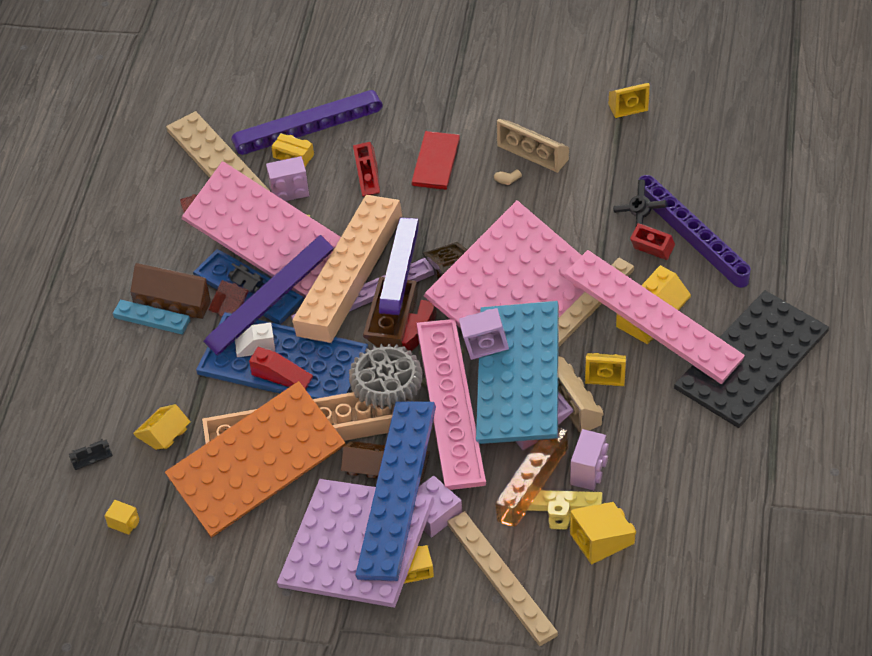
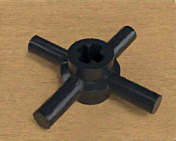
M638 180L637 196H634L629 204L615 205L613 210L614 213L630 211L636 217L637 226L638 223L643 225V217L648 216L651 209L666 208L667 201L650 202L645 197V180Z

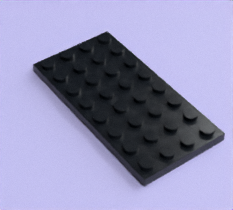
M764 290L719 337L745 355L743 361L728 378L720 384L692 365L674 384V389L735 427L740 428L827 334L829 326Z

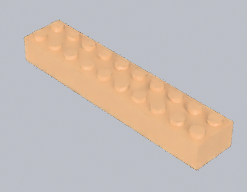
M371 195L364 197L292 320L297 337L332 343L398 226L400 217H403L400 200Z
M354 392L313 399L344 441L389 432L395 405H392L391 409L388 406H384L381 409V406L377 405L374 409L372 403L366 406L365 401L360 402L359 398L355 397ZM255 410L203 418L206 444Z

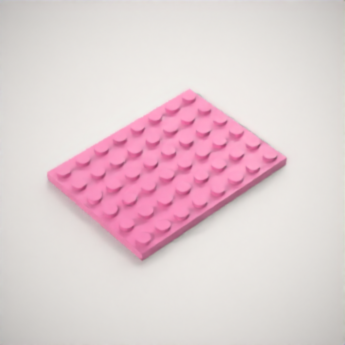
M516 200L425 292L424 297L449 319H454L456 325L460 328L459 318L480 313L481 307L558 301L560 317L585 292L564 278L565 272L582 255Z

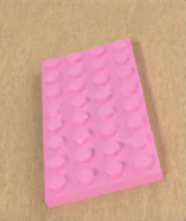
M223 161L182 216V220L271 277L275 276L319 235H322L334 248L341 238ZM332 252L291 290L306 298Z

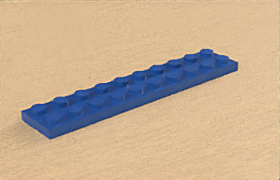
M395 402L355 574L357 580H399L434 419L435 402Z

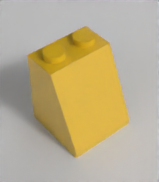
M614 502L577 508L570 511V535L591 565L635 543V527L632 523L627 522L623 510L617 508Z

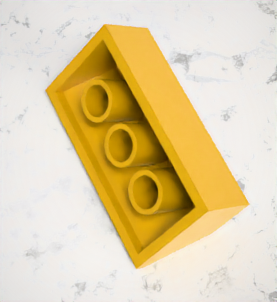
M661 265L641 285L677 310L691 297V294L677 274ZM617 314V328L646 344L652 341L653 337Z

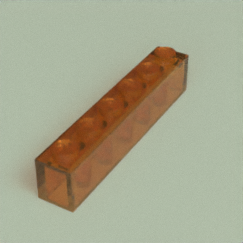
M558 428V438L538 440L495 503L498 522L514 527L517 526L567 451V430Z

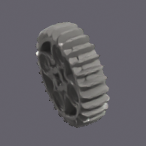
M381 344L380 348H376L373 345V350L366 348V353L360 352L359 358L355 357L354 363H351L349 382L355 397L359 398L360 402L365 401L366 406L372 403L374 409L377 405L381 406V409L384 406H388L391 409V406L395 405L396 401L406 402V399L412 400V395H417V390H420L422 383V368L416 355H412L411 350L406 352L405 347L398 349V345L393 348L390 344H388V347H383Z

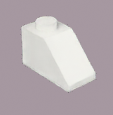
M271 323L252 325L235 340L237 357L251 356L257 347L276 352Z

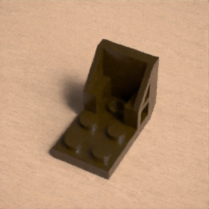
M454 242L423 252V257L435 268L437 279H439L468 249L458 242Z

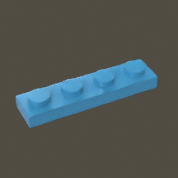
M121 299L113 312V316L116 319L182 335L190 322L188 315Z

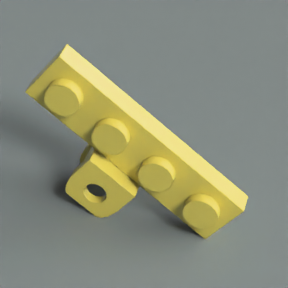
M520 490L518 508L519 510L548 511L549 527L551 529H567L570 524L571 510L602 504L603 497L602 492ZM558 520L563 521V522L560 523V524L556 523V521H558Z

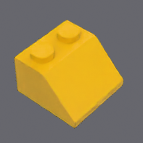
M649 83L610 91L608 104L614 117L618 118L648 111Z
M587 353L585 384L624 386L626 356Z
M176 404L159 408L133 434L155 450L167 449L174 443L173 439L176 436L182 435L187 430L186 426L190 423V420Z

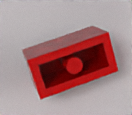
M639 223L630 238L635 249L668 260L675 246L672 235Z

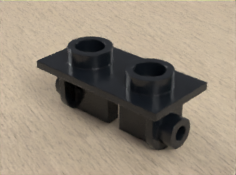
M232 263L235 269L230 271L228 275L232 282L240 286L243 285V288L252 294H255L261 286L265 285L262 282L264 278L257 273L252 275L245 266L240 264L238 267Z
M100 439V441L90 444L88 448L85 446L72 450V453H69V458L75 470L113 456L107 439Z

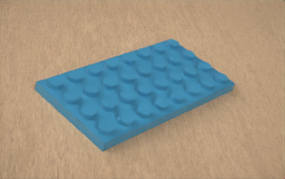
M558 301L481 307L480 313L498 308L509 349L479 357L476 441L479 444L558 438Z

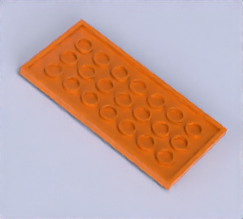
M298 381L165 471V474L212 538L340 450L346 443Z

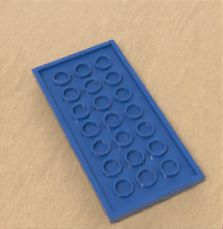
M225 312L219 325L223 321H225L231 315V313ZM257 320L253 325L271 322ZM271 323L276 353L313 375L306 388L312 399L350 393L349 370L351 369V363H354L355 357L359 358L360 352L366 353L368 344L334 337L332 343L297 337L295 328ZM235 341L218 356L207 347L196 369L197 375L279 394L289 388L288 386L253 376L249 363L252 355L237 357Z

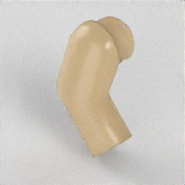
M515 170L512 173L500 171L495 173L494 180L504 185H510L522 177V174L519 170Z

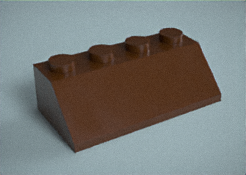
M136 263L134 266L130 291L133 303L188 315L192 318H204L211 303L205 277Z
M379 277L363 337L378 348H380L381 344L383 347H388V344L393 348L396 345L402 347L409 314H413L418 297L417 281L407 280L399 315L380 314L379 304L385 277Z
M350 441L343 447L341 471H347L346 474L353 476L362 473L366 474L368 478H378L385 445ZM426 451L420 481L425 476L430 451Z

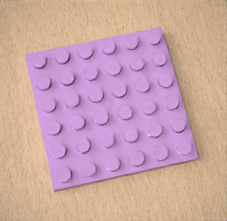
M319 479L277 581L278 586L285 589L395 608L434 503L433 496L417 494L399 580H357L355 574L376 487Z

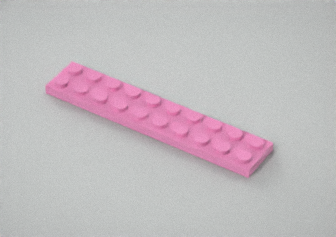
M589 250L565 272L564 278L720 384L728 378L745 357L744 354Z
M450 319L417 323V333L429 402H435L436 405L433 425L444 485L449 490L486 486L479 442L476 441V427L456 321Z

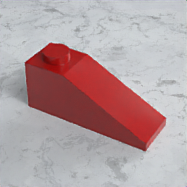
M371 142L353 145L362 197L379 194L378 168L373 145Z
M257 347L249 360L253 376L288 387L299 381L306 390L313 378V375L280 354L265 348Z

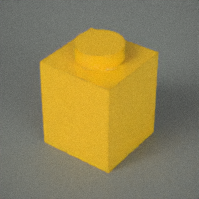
M114 500L104 515L108 527L128 535L139 523L137 509L117 500Z

